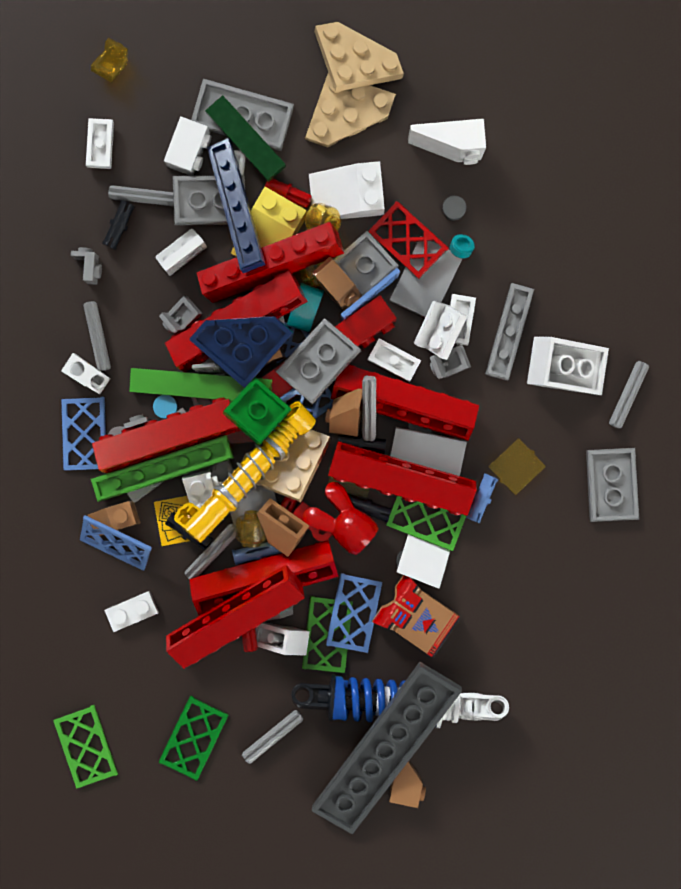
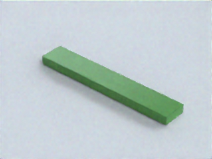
M131 368L130 392L206 399L224 397L233 401L244 389L234 378L226 375ZM257 378L272 390V379Z
M224 435L93 478L91 482L97 502H101L234 459L228 436Z

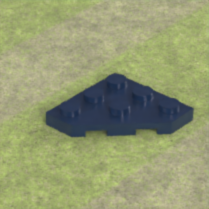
M276 316L217 319L204 321L189 340L245 388L293 334V331Z

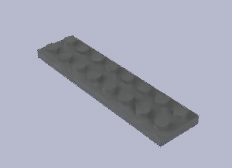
M419 662L314 802L312 812L353 834L461 694L462 687Z

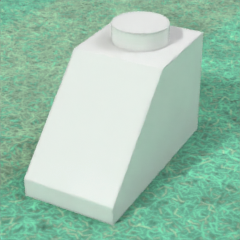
M265 622L256 628L258 647L283 655H306L310 631Z

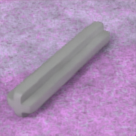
M121 186L109 187L108 195L113 200L174 206L173 192Z
M95 301L86 302L83 306L97 369L99 371H106L111 369L98 306Z
M636 362L609 421L611 426L622 428L649 369V365L646 363Z
M367 375L364 376L362 381V438L364 441L372 442L376 437V377Z
M229 524L184 573L188 579L199 577L240 533L238 527L234 524Z
M294 710L247 748L242 754L245 761L249 764L252 763L303 721L300 712Z

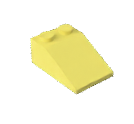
M264 187L251 210L261 248L296 235L307 218V210L267 187ZM233 247L231 254L237 257Z

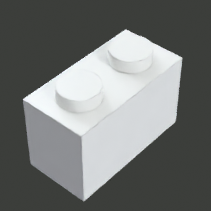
M180 116L164 159L166 166L194 176L195 171H199L202 166L203 157L201 155L204 148L207 149L211 142L212 136L209 135L208 126Z

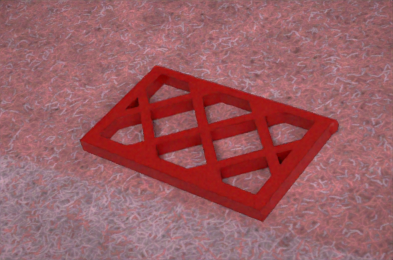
M398 201L368 231L418 279L449 249ZM399 209L406 215V220L392 221V214ZM406 225V238H393V226ZM410 225H417L424 232V237H410ZM381 226H389V239H382L376 231ZM424 241V254L410 255V242ZM428 241H434L441 247L437 253L428 254ZM406 242V255H400L395 251L393 243ZM410 259H424V266L417 271L410 264Z

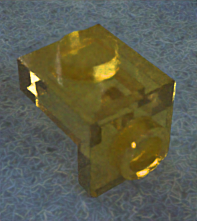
M107 38L104 51L91 64V71L112 82L127 65L128 49L122 44Z

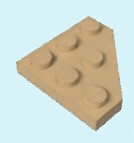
M339 22L315 26L314 32L335 92L403 78L404 73L397 53Z
M328 72L305 139L328 148L348 136L351 137L366 130L367 127L375 123L387 120L396 94L371 85L335 92Z
M312 429L304 435H297L298 438L296 440L293 439L294 442L289 444L290 447L282 460L274 459V469L268 470L264 474L265 479H259L256 485L301 502L331 442L330 436ZM245 453V455H244V457H243L241 463L247 458L246 453Z

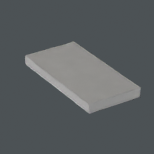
M203 79L192 115V121L208 126L211 132L225 135L205 112L209 106L223 95L272 149L282 151L294 104Z

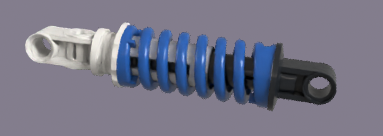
M332 674L329 685L297 684L291 693L292 702L301 709L327 710L328 719L332 722L333 720L346 721L350 710H353L354 721L359 722L362 718V712L366 711V720L371 723L374 721L375 715L380 716L405 680L401 681L399 687H397L395 680H388L386 686H384L382 679H376L373 688H371L370 680L363 678L360 688H358V681L355 677H351L348 681L344 680L342 676ZM300 690H305L309 693L310 697L307 701L300 702L295 697L296 693ZM461 693L435 727L440 728L443 720H451L452 723H457L459 718L474 721H498L508 713L509 703L502 696ZM491 703H499L502 706V713L494 714L491 711Z

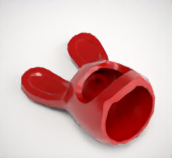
M331 482L325 488V496L340 512V515L335 519L318 508L310 507L304 511L303 521L310 527L330 532L343 549L350 554L357 555L374 538L379 530L378 525L371 517L353 506L345 488L341 484Z

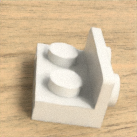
M190 229L156 255V259L168 275L171 276L205 250L207 246L199 234L197 235L194 229Z
M433 301L414 344L426 348L438 357L447 360L467 316L450 305Z
M210 469L182 477L189 503L194 504L198 508L211 497L214 487L219 485L217 476L212 477Z

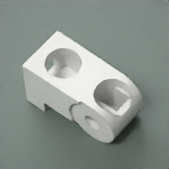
M72 353L61 370L98 394L102 393L111 379L75 353Z

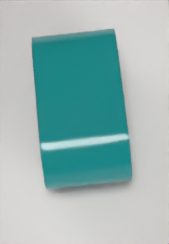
M301 283L300 287L308 302L291 311L287 325L309 333L324 290Z

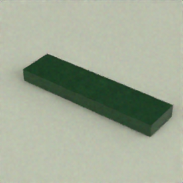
M223 95L205 110L212 121L268 182L286 167L281 158Z

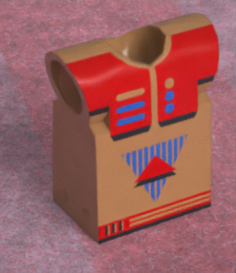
M402 575L394 587V600L382 605L371 622L395 631L434 658L461 617L421 590L412 578Z

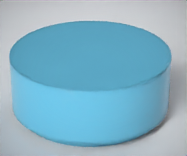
M161 395L155 399L153 410L158 417L167 419V415L177 412L178 404L173 397Z

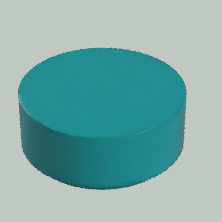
M458 234L453 237L449 247L452 254L456 257L468 258L471 256L475 244L469 236Z

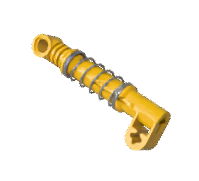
M294 402L289 405L292 410L263 441V446L260 447L255 443L256 448L250 454L246 453L247 458L241 464L237 463L238 467L232 474L228 472L229 477L223 483L219 482V485L214 487L211 497L200 508L192 503H186L176 512L174 516L175 522L192 538L202 543L230 511L238 509V502L241 499H247L248 491L256 489V483L259 479H265L264 474L268 470L274 469V459L282 460L290 447L289 444L294 442L293 439L296 440L298 438L297 435H304L313 428L316 419L301 402Z

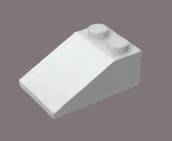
M484 119L411 125L408 143L455 162H464L465 165L476 164L478 160L482 159L486 149Z
M380 161L357 163L309 174L313 222L384 215L385 208Z
M534 337L527 384L602 395L609 348L554 337Z

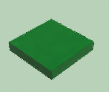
M255 377L226 407L223 414L254 442L260 445L292 409Z

